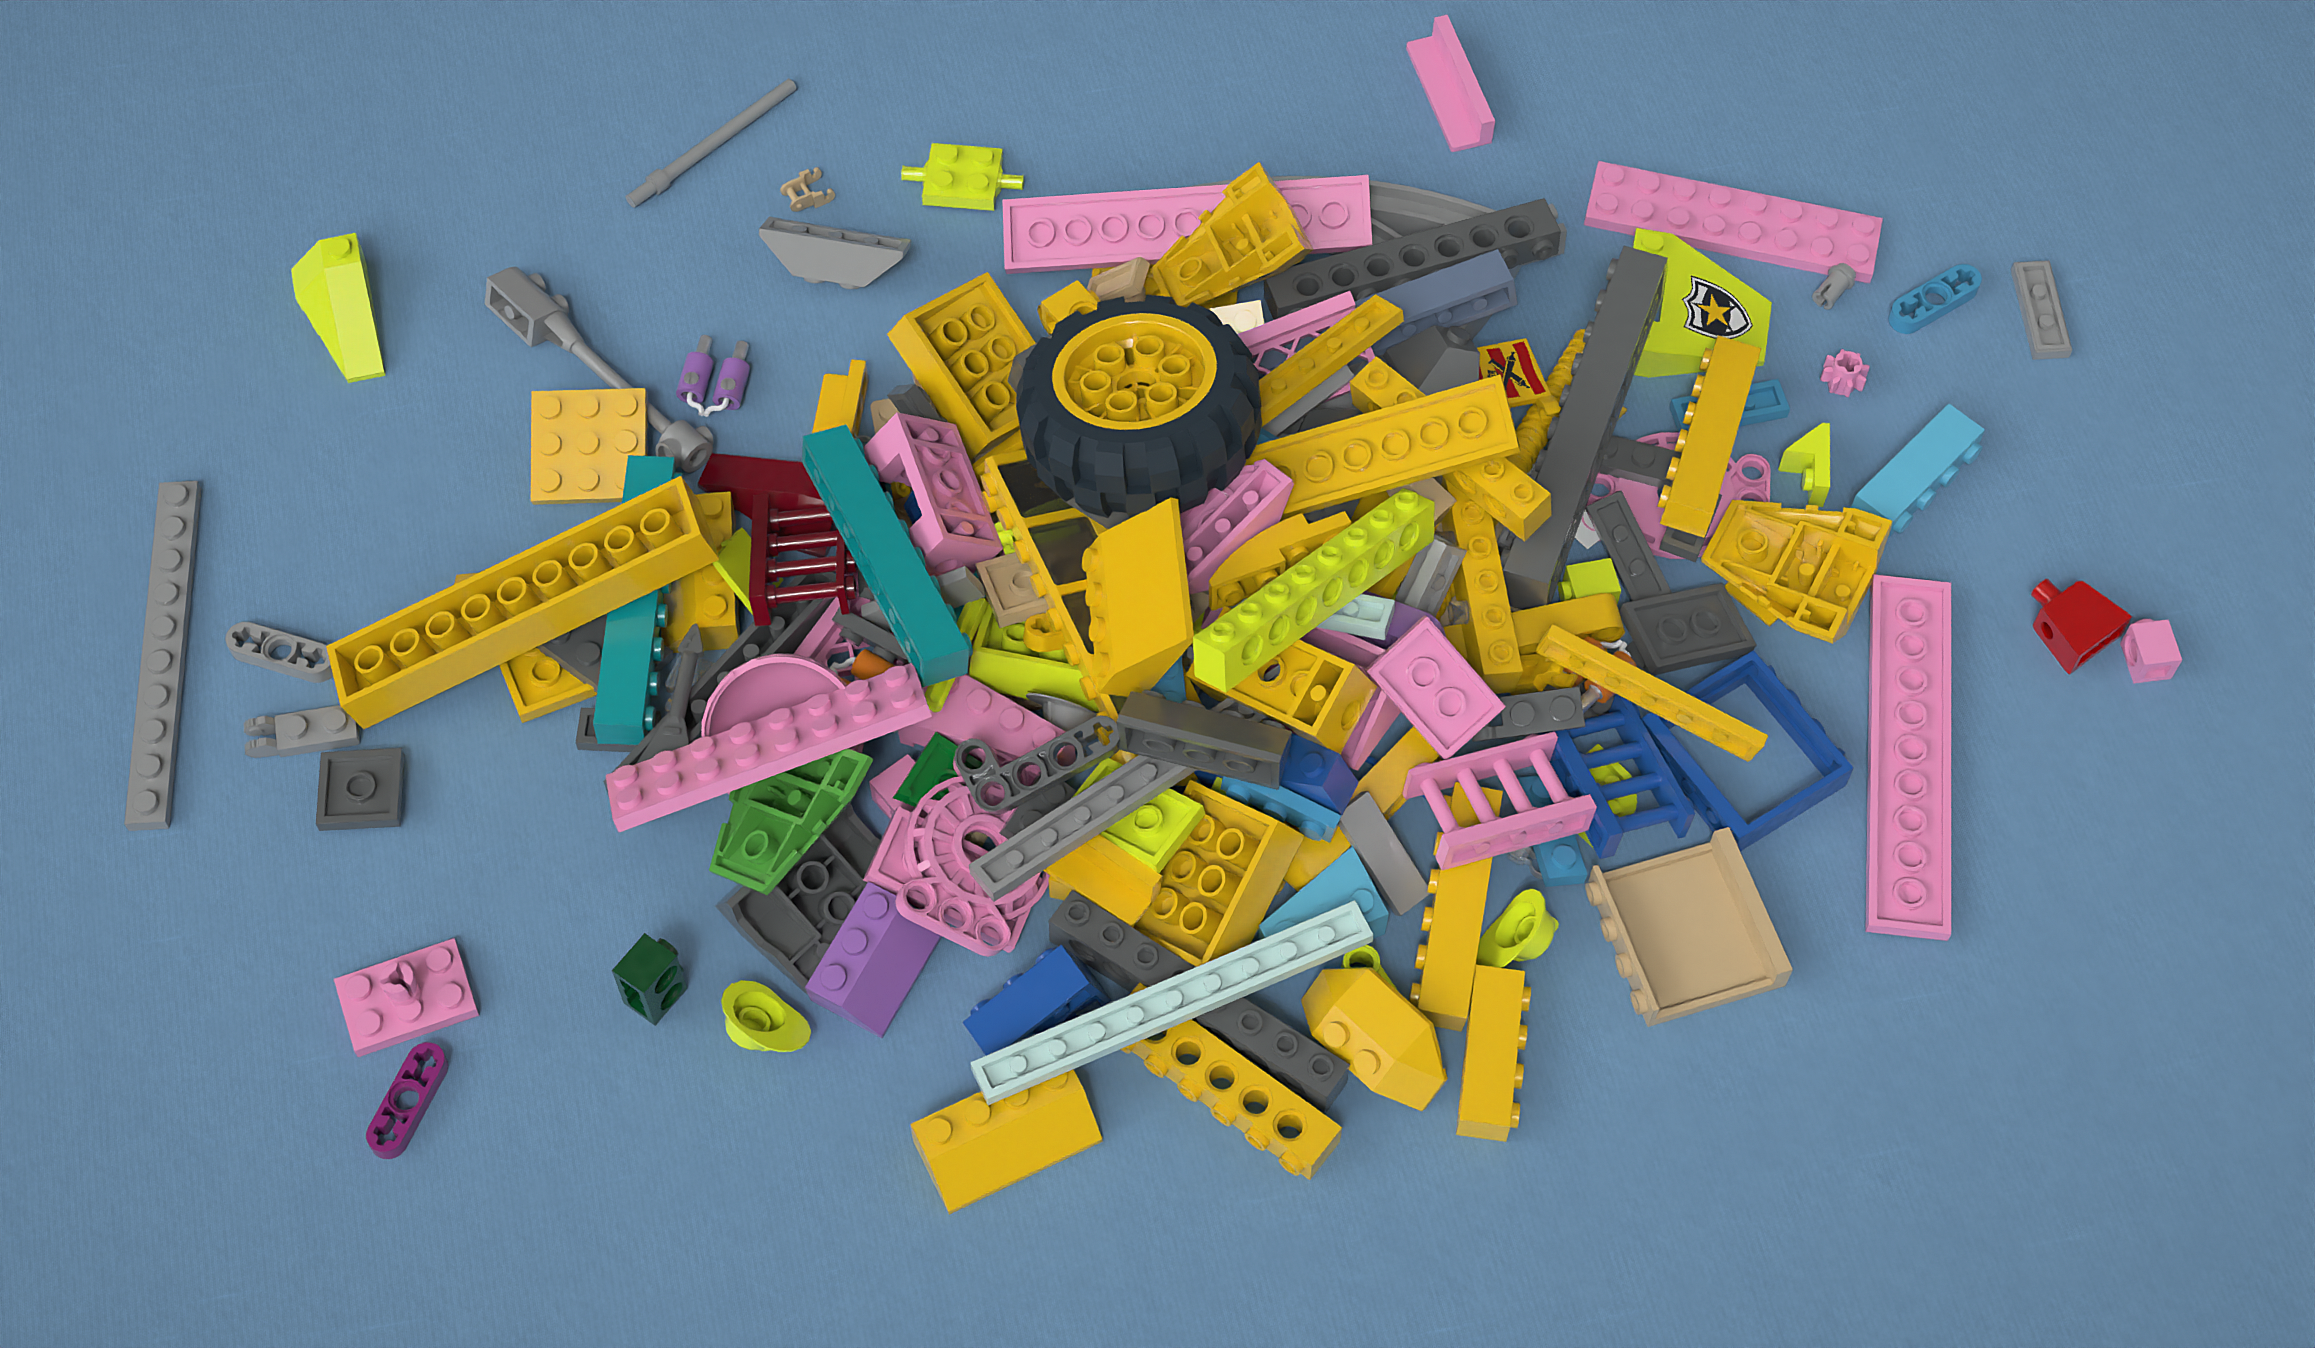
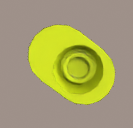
M1535 889L1524 890L1511 901L1502 915L1480 938L1476 965L1503 968L1512 960L1521 962L1536 959L1547 950L1553 940L1554 933L1558 929L1559 923L1546 910L1545 898L1540 891Z
M741 980L730 984L724 990L721 1004L726 1015V1031L731 1040L738 1046L747 1050L793 1052L803 1048L809 1042L811 1029L807 1020L767 986L755 981Z

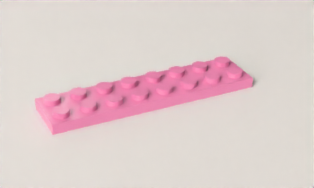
M1598 161L1584 225L1629 235H1635L1636 228L1672 233L1693 248L1829 275L1828 272L1832 266L1844 263L1855 271V281L1870 284L1883 218Z
M910 663L904 666L891 667L880 675L866 680L853 681L846 688L828 694L815 695L801 704L790 708L777 709L763 718L749 723L736 724L730 730L711 737L698 738L684 747L673 751L660 752L651 759L635 765L622 766L613 773L605 775L612 818L618 832L931 718L932 715L915 666Z

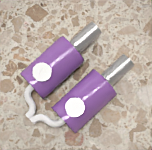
M701 335L696 352L687 354L676 396L691 407L697 408L699 410L698 415L708 417L712 411L738 409L750 371L749 365L745 362L749 347L748 343L737 341L732 358L723 360L713 395V402L717 406H710L704 411L700 403L703 402L714 362L708 356L712 338L707 335Z

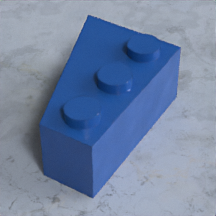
M1060 945L1057 948L1047 949L1036 959V964L1024 974L1019 973L1008 979L1003 985L1004 990L995 997L985 999L975 1005L970 1011L971 1016L962 1023L987 1056L1051 1029L1063 1021L1067 1022L1077 1018L1076 1013L1095 1001L1102 1007L1112 1000L1087 965L1063 945Z

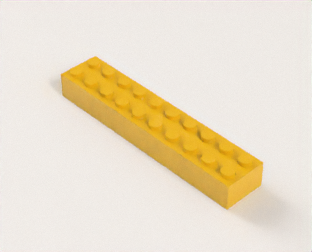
M679 476L327 645L326 648L340 706L363 729H366L719 560L699 499L682 476Z

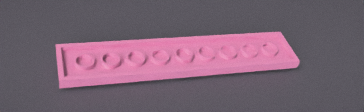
M1369 175L1274 181L1293 208L1314 249L1309 254L1348 252L1372 245ZM1229 184L1004 199L1003 232L1006 274L1117 267L1140 256L1149 262L1150 265L1156 264L1182 235L1187 239L1202 223L1198 217L1205 210L1211 213L1225 198L1222 191Z
M1873 575L1870 585L1865 932L1948 941L1951 936L1950 582Z

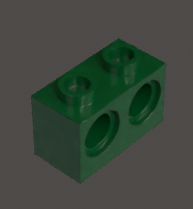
M644 933L612 969V973L623 1003L656 1026L684 994L687 986L683 976L684 969L679 964L677 958L679 955L678 951L666 940L659 938L655 941Z

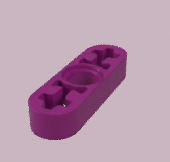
M424 1042L410 1050L368 1126L366 1141L377 1157L393 1159L400 1156L406 1150L446 1076L448 1061L444 1052L437 1044ZM433 1056L436 1066H427L422 1073L419 1062L421 1060L428 1061ZM420 1076L423 1083L426 1085L425 1087H423L419 1082H417ZM414 1091L419 1094L418 1103L413 1108L401 1110L396 1107L397 1098L402 1093ZM390 1114H392L397 1119L395 1125L393 1120L389 1116ZM393 1127L392 1131L396 1136L395 1141L387 1140L382 1146L378 1138L379 1135H388Z

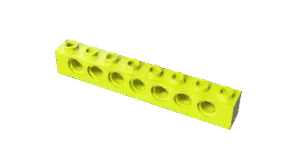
M1402 488L1193 636L1194 676L1225 693L1432 543L1434 541L1435 502L1413 491Z

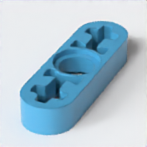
M1959 264L1895 300L1888 317L1890 326L1899 333L1911 334L1973 299L1978 292L1982 282L1980 272L1971 265ZM1957 280L1961 282L1960 285L1955 287ZM1936 293L1942 296L1945 302L1940 305L1932 304L1926 299V295ZM1915 311L1913 318L1909 316L1910 313Z

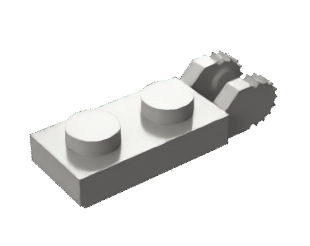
M340 705L275 715V718L259 716L245 720L243 723L246 735L255 737L276 734V740L264 737L246 742L245 755L251 758L276 755L286 757L360 744L358 723Z

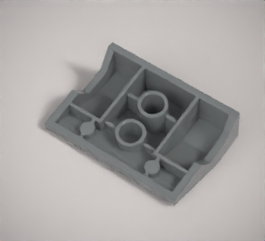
M850 803L768 895L738 884L715 907L743 938L805 994H808L805 989L807 983L867 884L863 879L881 840L876 838L856 816Z

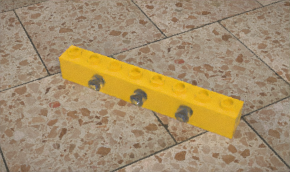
M1443 476L1433 477L1457 500L1441 521L1443 532H1436L1435 534L1467 551L1453 579L1456 601H1450L1448 604L1449 622L1451 625H1461L1468 663L1495 694L1512 693L1523 673L1492 515Z

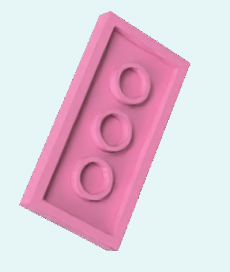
M900 806L893 812L863 881L867 883L869 881L894 895H897L899 890L913 879L905 857L904 841L907 823L912 812ZM918 816L915 829L921 828L924 821L923 818ZM965 839L962 841L963 852L971 862L989 852ZM914 841V854L917 864H919L921 861L918 854V842ZM1038 877L1036 881L1037 888L1040 886L1042 881V878ZM909 890L907 892L906 898L908 903L920 909L926 907V899L921 892L917 890ZM1023 895L1017 902L1013 903V911L1023 907L1030 899ZM946 908L943 914L944 920L956 927H961L963 918L960 912L953 908ZM1031 908L1025 914L1006 922L1010 928L1011 937L1009 943L1003 949L1004 951L1010 953L1015 948ZM983 926L980 931L982 940L994 946L998 945L1000 939L998 932L990 926Z

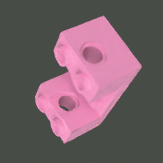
M896 412L863 447L865 459L868 465L873 464L875 466L879 482L891 483L895 481L912 487L922 516L908 529L910 541L914 547H919L922 551L925 568L929 576L934 575L937 577L963 566H966L973 574L976 571V563L993 559L1003 547L991 515L983 502L980 486L957 426L952 423Z

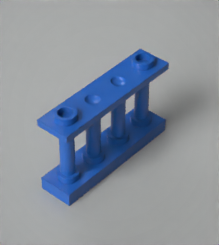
M1616 694L1609 713L1584 719V728L1555 731L1558 739L1550 763L1569 797L1573 798L1590 794L1597 806L1589 830L1584 832L1599 859L1615 855L1623 833L1667 821L1678 839L1686 837L1695 816L1694 805L1680 788L1642 722L1639 709L1634 703ZM1615 728L1624 744L1583 754L1578 751L1572 738ZM1633 759L1642 775L1601 786L1595 782L1589 769ZM1651 790L1660 807L1618 817L1616 814H1613L1607 801Z

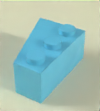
M1350 847L1259 925L1258 941L1354 900L1374 935L1373 939L1386 933L1389 913L1354 847Z

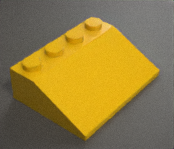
M988 272L905 314L887 333V336L924 391L929 395L930 400L941 416L949 423L956 424L965 450L971 460L1000 444L1020 429L1016 410L1017 393L1008 383V378L1014 357L1036 344V342Z
M1169 498L1151 509L1100 533L1092 545L1086 548L1083 553L1082 569L1086 572L1088 586L1085 602L1087 606H1090L1091 616L1089 638L1093 641L1095 656L1092 672L1097 677L1098 693L1128 697L1131 691L1142 693L1145 690H1151L1193 643L1194 630L1179 504L1176 498Z
M1189 780L1182 795L1202 804L1205 816L1159 873L1162 875L1160 894L1133 928L1181 959L1198 967L1251 944L1305 835L1266 814Z

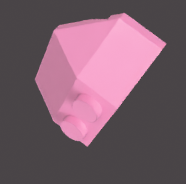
M1259 460L1254 462V465L1244 466L1240 474L1223 491L1216 488L1208 491L1204 504L1180 513L1189 595L1209 590L1208 581L1218 567L1234 551L1263 530L1280 522L1294 483L1292 479L1267 460Z

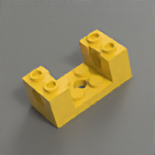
M1224 606L1217 619L1229 612L1231 608ZM1297 640L1226 693L1194 676V660L1185 675L1211 698L1220 702L1229 698L1288 726L1298 736L1341 754L1377 688L1356 665L1301 640ZM1279 664L1280 673L1277 678L1265 682L1264 673L1266 669L1271 665Z

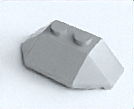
M768 217L759 228V236L792 276L804 277V280L810 283H823L825 281L839 283L842 288L846 289L865 287L903 259L911 247L910 239L789 221L775 217Z

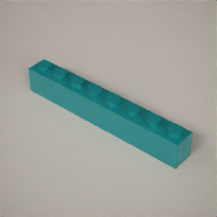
M846 424L804 435L802 463L908 662L915 666L922 688L966 675L968 673L969 656L973 654L969 636L965 632H960L953 607L949 603L945 604L941 597L937 578L934 575L929 576L925 568L922 551L919 547L912 545L907 524L903 519L899 520L896 516L892 497L888 491L883 492L879 485L877 470L873 464L868 465L860 439L852 436Z
M628 455L622 504L679 476L683 478V473H679L676 470L675 458ZM672 582L607 613L593 720L598 744L638 745L646 737L648 730H652L655 727L656 710L655 706H651V698L659 694L660 674L655 672L656 661L663 660L664 640L659 637L660 627L667 626L668 606L663 604L664 594L671 593Z

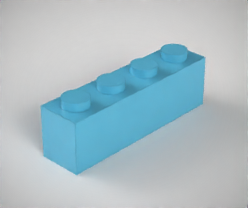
M1948 404L1856 494L1851 508H1857L1892 520V527L1888 538L1894 532L1901 534L1913 520L1914 516L1912 514L1918 508L1924 511L1936 497L1937 492L1935 491L1941 485L1947 488L1960 472L1958 468L1964 462L1970 465L1978 457L1983 449L1979 443L1985 429L1951 404Z

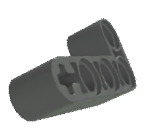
M1097 716L1003 767L996 753L989 745L979 739L972 738L963 741L955 751V762L978 806L990 814L1001 815L1111 757L1119 751L1120 738L1118 737L1117 723L1107 716ZM1101 727H1104L1107 731L1113 730V733L1108 736L1110 740L1108 745L1104 746L1100 741H1097L1088 746L1093 751V754L1089 756L1084 746L1078 741L1082 736L1087 743L1099 737L1097 730ZM1067 745L1074 746L1078 752L1076 761L1067 767L1059 765L1057 761L1059 750ZM977 748L983 749L986 755L984 764L978 769H969L966 763L968 753ZM1030 765L1039 766L1041 770L1039 782L1032 786H1025L1021 780L1022 771ZM995 784L1002 785L1005 791L1004 799L998 805L989 806L985 800L987 789Z

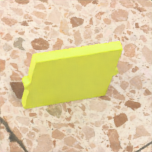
M742 527L730 539L721 543L722 548L718 552L719 560L712 564L752 614L748 597L751 537ZM779 578V582H773L776 588L782 583L783 578Z

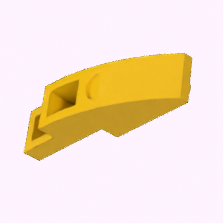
M1344 511L1308 524L1304 515L1300 513L1263 530L1245 542L1218 567L1208 581L1210 609L1214 611L1224 606L1230 607L1238 604L1352 524L1346 512Z

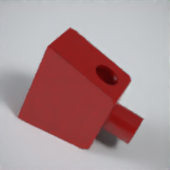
M2047 578L2040 582L2031 592V596L2043 606L2033 623V628L2069 675L2121 637L2132 618L2128 612L2084 581H2077L2061 592Z

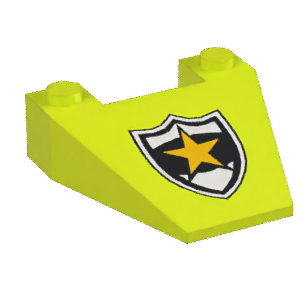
M1636 228L1632 248L1667 257L1668 259L1658 322L1654 321L1634 375L1650 378L1706 372L1700 370L1699 366L1705 348L1713 350L1718 335L1761 348L1756 367L1763 366L1772 302L1674 234Z

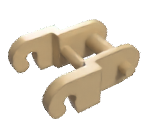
M819 167L813 169V175L808 169L799 172L798 178L786 182L780 188L781 194L784 196L789 195L792 200L790 204L792 211H801L812 205L816 209L834 199L835 193L831 188L826 191L827 195L825 196L822 191L810 192L806 186L816 182L822 176ZM803 190L805 195L798 197L796 192Z

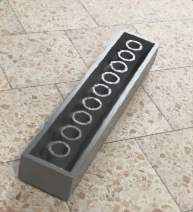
M1623 246L1619 259L1612 258L1606 276V280H1609L1606 290L1601 289L1598 294L1594 309L1597 312L1594 322L1589 320L1583 337V343H1586L1583 353L1577 352L1571 369V374L1574 375L1571 385L1565 384L1560 397L1559 406L1562 408L1559 418H1552L1547 434V439H1550L1547 450L1541 449L1535 465V471L1538 472L1535 481L1551 493L1552 515L1525 542L1511 531L1510 537L1513 540L1510 550L1504 548L1500 557L1509 605L1511 607L1526 610L1549 605L1552 602L1662 300L1667 257Z

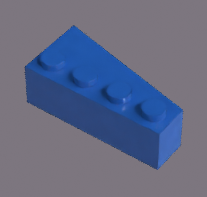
M1292 733L1291 747L1280 786L1339 815H1343L1359 782L1339 753ZM1201 770L1194 772L1203 786L1209 789L1212 788L1216 777L1223 779L1221 775Z

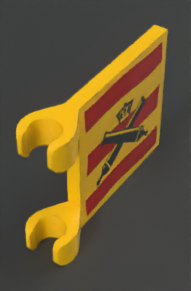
M1527 338L1477 347L1480 352L1479 380L1501 375L1510 408L1536 403L1541 424L1543 426H1550L1552 418L1560 413V406L1548 389Z

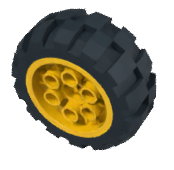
M1146 295L1145 301L1125 302L1123 296L1097 302V310L1082 315L1077 310L1056 323L1051 339L1040 338L1029 354L1017 385L1016 410L1028 462L1037 470L1038 477L1065 502L1075 497V503L1084 512L1109 518L1112 512L1127 513L1130 519L1169 498L1178 499L1180 513L1204 504L1208 491L1213 488L1223 491L1240 474L1246 459L1250 458L1257 445L1262 427L1258 369L1252 362L1250 350L1229 324L1223 325L1214 312L1193 302L1188 307L1178 306L1173 297Z

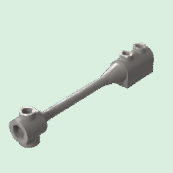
M509 267L487 277L485 305L530 347L548 340L567 352L575 354L612 389L633 388L584 343L583 338L568 318L569 307L567 301L560 294L550 297L545 293V283L539 274L533 273L527 276L518 267ZM647 401V421L662 434L655 448L656 456L674 457L676 468L680 466L687 473L700 469L708 461L713 450V436L709 429L705 426L694 429L685 420L671 423Z

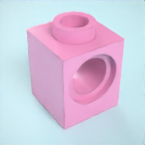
M2142 619L2130 624L2120 642L2133 684L2171 679L2182 662L2169 619L2160 621Z

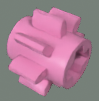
M1841 349L1835 358L1830 355L1826 357L1820 380L1827 382L1830 393L1849 397L1854 388L1858 391L1864 389L1870 367L1869 365H1863L1860 353L1856 354Z

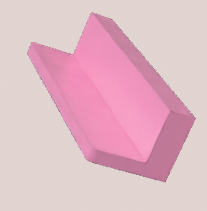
M1448 14L1435 17L1432 36L1407 42L1406 50L1450 150L1457 152L1492 143L1495 125L1492 112Z

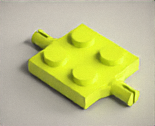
M932 143L929 159L924 167L903 165L901 171L902 181H918L923 183L922 205L994 211L996 197L1002 188L1023 191L1024 175L1003 174L1001 167L1003 160L1002 148Z

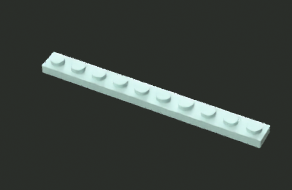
M1354 900L970 1062L971 1070L987 1105H990L1373 942L1374 935Z

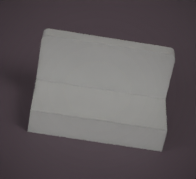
M1434 533V541L1416 554L1395 601L1425 611L1436 617L1467 551Z

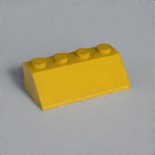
M731 492L695 494L701 503L718 553L722 548L721 543L730 539L736 532V516ZM712 563L672 582L671 593L664 594L663 604L668 606L667 626L661 627V638L664 640V645L673 650V653H679L678 647L693 624H697L700 629L704 651L728 649L740 637L739 597Z
M1074 1069L990 1105H987L980 1091L910 1124L913 1142L949 1214L1103 1142L1085 1091Z

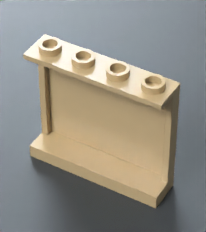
M1729 827L1714 831L1711 841L1706 844L1605 873L1601 872L1599 865L1592 867L1588 883L1585 884L1587 898L1593 907H1598L1602 917L1600 919L1602 934L1607 942L1612 941L1617 953L1615 955L1617 970L1622 978L1628 979L1632 989L1630 998L1637 1015H1643L1647 1027L1786 986L1793 971L1792 966Z

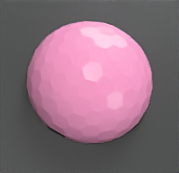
M778 653L754 658L736 667L721 680L708 699L702 719L701 735L702 737L714 736L730 730L736 724L749 723L768 716L777 709L790 708L806 702L815 695L828 694L846 688L847 684L832 669L821 662L801 655ZM864 743L848 749L862 753Z

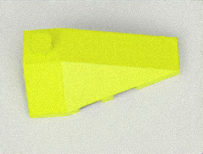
M351 233L321 239L291 269L296 301L307 315L312 327L326 345L331 357L348 383L385 376L367 265L357 234Z

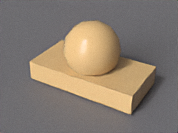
M1141 256L1090 278L1087 291L1093 290L1100 301L1123 296L1125 302L1145 301L1146 292L1143 285L1150 263Z

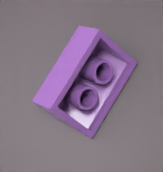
M868 881L805 989L812 1002L883 1038L942 936L903 917L896 908V895Z

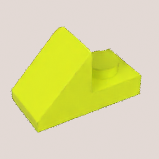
M1821 423L1789 446L1783 452L1778 468L1781 472L1802 473V490L1808 491V505L1823 507L1830 489V423Z

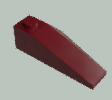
M712 453L697 483L698 488L706 493L731 492L734 510H738L751 520L753 495L769 494L772 509L778 508L779 512L826 507L803 463L797 461ZM833 521L781 527V531L775 533L778 534V537L835 531L837 527ZM831 547L797 551L815 557H827Z

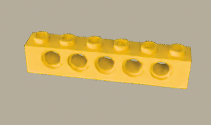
M1377 356L1349 382L1352 403L1364 414L1426 396ZM1505 457L1441 475L1524 542L1552 515L1551 493Z
M1139 982V984L1134 988V990L1129 995L1146 989L1147 987ZM1192 1019L1162 1031L1165 1037L1161 1040L1152 1041L1145 1038L1120 1049L1127 1054H1130L1132 1051L1142 1058L1146 1068L1160 1078L1166 1076L1177 1084L1180 1093L1193 1102L1199 1100L1211 1108V1114L1220 1123L1226 1126L1233 1124L1245 1133L1246 1140L1260 1151L1267 1149L1279 1158L1278 1161L1281 1166L1295 1176L1302 1174L1308 1180H1311L1340 1143L1342 1132L1340 1125ZM1184 1054H1191L1197 1057L1198 1061L1192 1065H1185L1179 1062L1178 1058ZM1217 1078H1225L1232 1085L1227 1089H1218L1211 1082ZM1251 1102H1258L1266 1110L1259 1114H1253L1248 1112L1245 1106ZM1289 1126L1297 1129L1300 1135L1290 1139L1283 1137L1278 1131L1283 1127Z

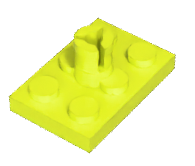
M1110 758L1101 761L1073 797L1123 765ZM1169 788L1099 834L1157 873H1160L1205 816V811L1202 804Z

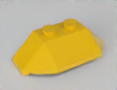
M1372 967L1325 968L1320 972L1301 999L1311 1035L1329 1052L1350 1064L1349 1070L1371 1091L1423 1111L1448 1080L1446 1070L1442 1066L1441 1051L1433 1023Z

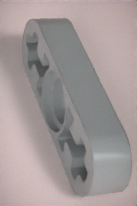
M251 622L237 623L226 634V644L232 656L239 661L313 683L325 682L333 676L326 648L327 645ZM249 637L252 638L254 644L245 642L242 647L239 646V641H246ZM280 645L292 647L291 653L286 658L280 660L271 658V653L276 647ZM320 657L323 658L324 664L317 663L314 668H311L309 661L318 662Z

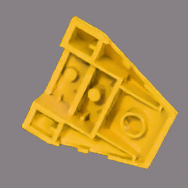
M1260 162L1229 183L1222 191L1225 198L1211 213L1205 210L1198 217L1202 223L1187 239L1182 235L1150 269L1162 296L1173 297L1176 304L1182 307H1188L1192 302L1202 305L1280 274L1292 265L1299 263L1314 250L1293 208Z
M1732 500L1703 553L1701 562L1794 630L1832 644L1844 637L1872 583L1873 575H1876L1893 521L1857 508L1843 507V512L1818 510L1819 506L1806 505V509L1781 508L1782 503Z

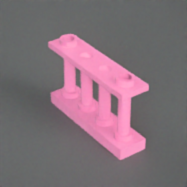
M1555 731L1542 735L1532 734L1516 742L1432 764L1421 763L1413 769H1409L1402 792L1405 800L1425 795L1444 832L1435 857L1441 870L1589 830L1597 806L1590 794L1573 798L1569 797L1550 763L1558 739ZM1534 766L1554 804L1541 808L1533 807L1514 771ZM1497 775L1518 814L1504 818L1496 817L1477 780ZM1455 782L1460 783L1481 824L1467 828L1459 827L1440 790L1454 787Z

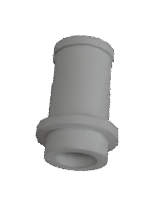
M1839 263L1832 266L1828 272L1829 276L1812 294L1814 302L1819 307L1827 300L1824 309H1831L1843 292L1854 286L1856 273L1847 264Z

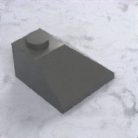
M1433 325L1387 349L1383 355L1389 367L1426 396L1479 381L1480 352L1470 339V334L1458 326L1448 328Z

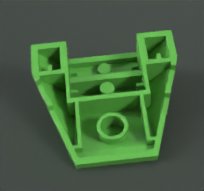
M847 748L731 791L728 800L733 803L728 824H721L709 871L727 880L768 895L848 807L869 770L873 759Z

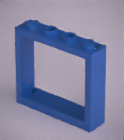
M1754 650L1688 689L1685 693L1710 705L1741 685L1746 684L1824 777L1748 825L1669 730L1675 724L1652 712L1641 718L1683 793L1691 799L1696 812L1713 832L1729 827L1740 852L1845 787L1854 768L1844 757L1846 752L1841 748H1837L1826 736L1822 724L1817 719L1809 716L1801 706V702L1795 692L1791 689H1786L1776 677L1772 665L1767 666Z

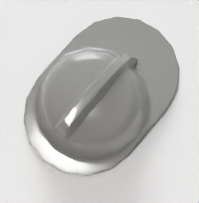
M1037 693L1026 694L1029 700L1042 705L1043 719L1065 732L1096 717L1097 714L1080 705L1060 698ZM1083 736L1080 737L1078 741L1085 748L1087 746V742L1084 740Z

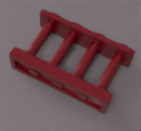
M769 494L753 495L748 597L755 626L771 625L772 608H778V604L838 597L842 615L850 614V600L857 599L854 575L851 576V574L857 573V564L839 530L778 537V534L775 533L781 531V527L833 522L826 507L779 512L778 508L772 509ZM836 546V556L777 562V559H774V557L780 556V552ZM836 572L835 582L776 588V585L773 584V582H779V578Z

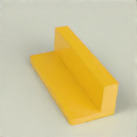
M851 359L848 375L824 374L812 433L846 424L852 436L854 437L855 434L858 437L869 383L865 360Z
M1100 834L1043 870L1132 928L1159 896L1161 890L1162 875Z

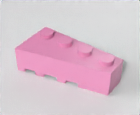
M968 675L955 678L941 711L932 712L930 709L931 718L898 730L900 743L912 747L915 744L925 747L930 738L937 732L956 746L971 738L979 739L991 748L1013 759H1017L1065 733L1059 727ZM928 686L923 687L924 694ZM1064 746L1057 754V761L1061 766H1070L1076 760L1074 746ZM968 753L980 762H982L981 758L974 753ZM1037 765L1028 766L1038 772L1041 771Z

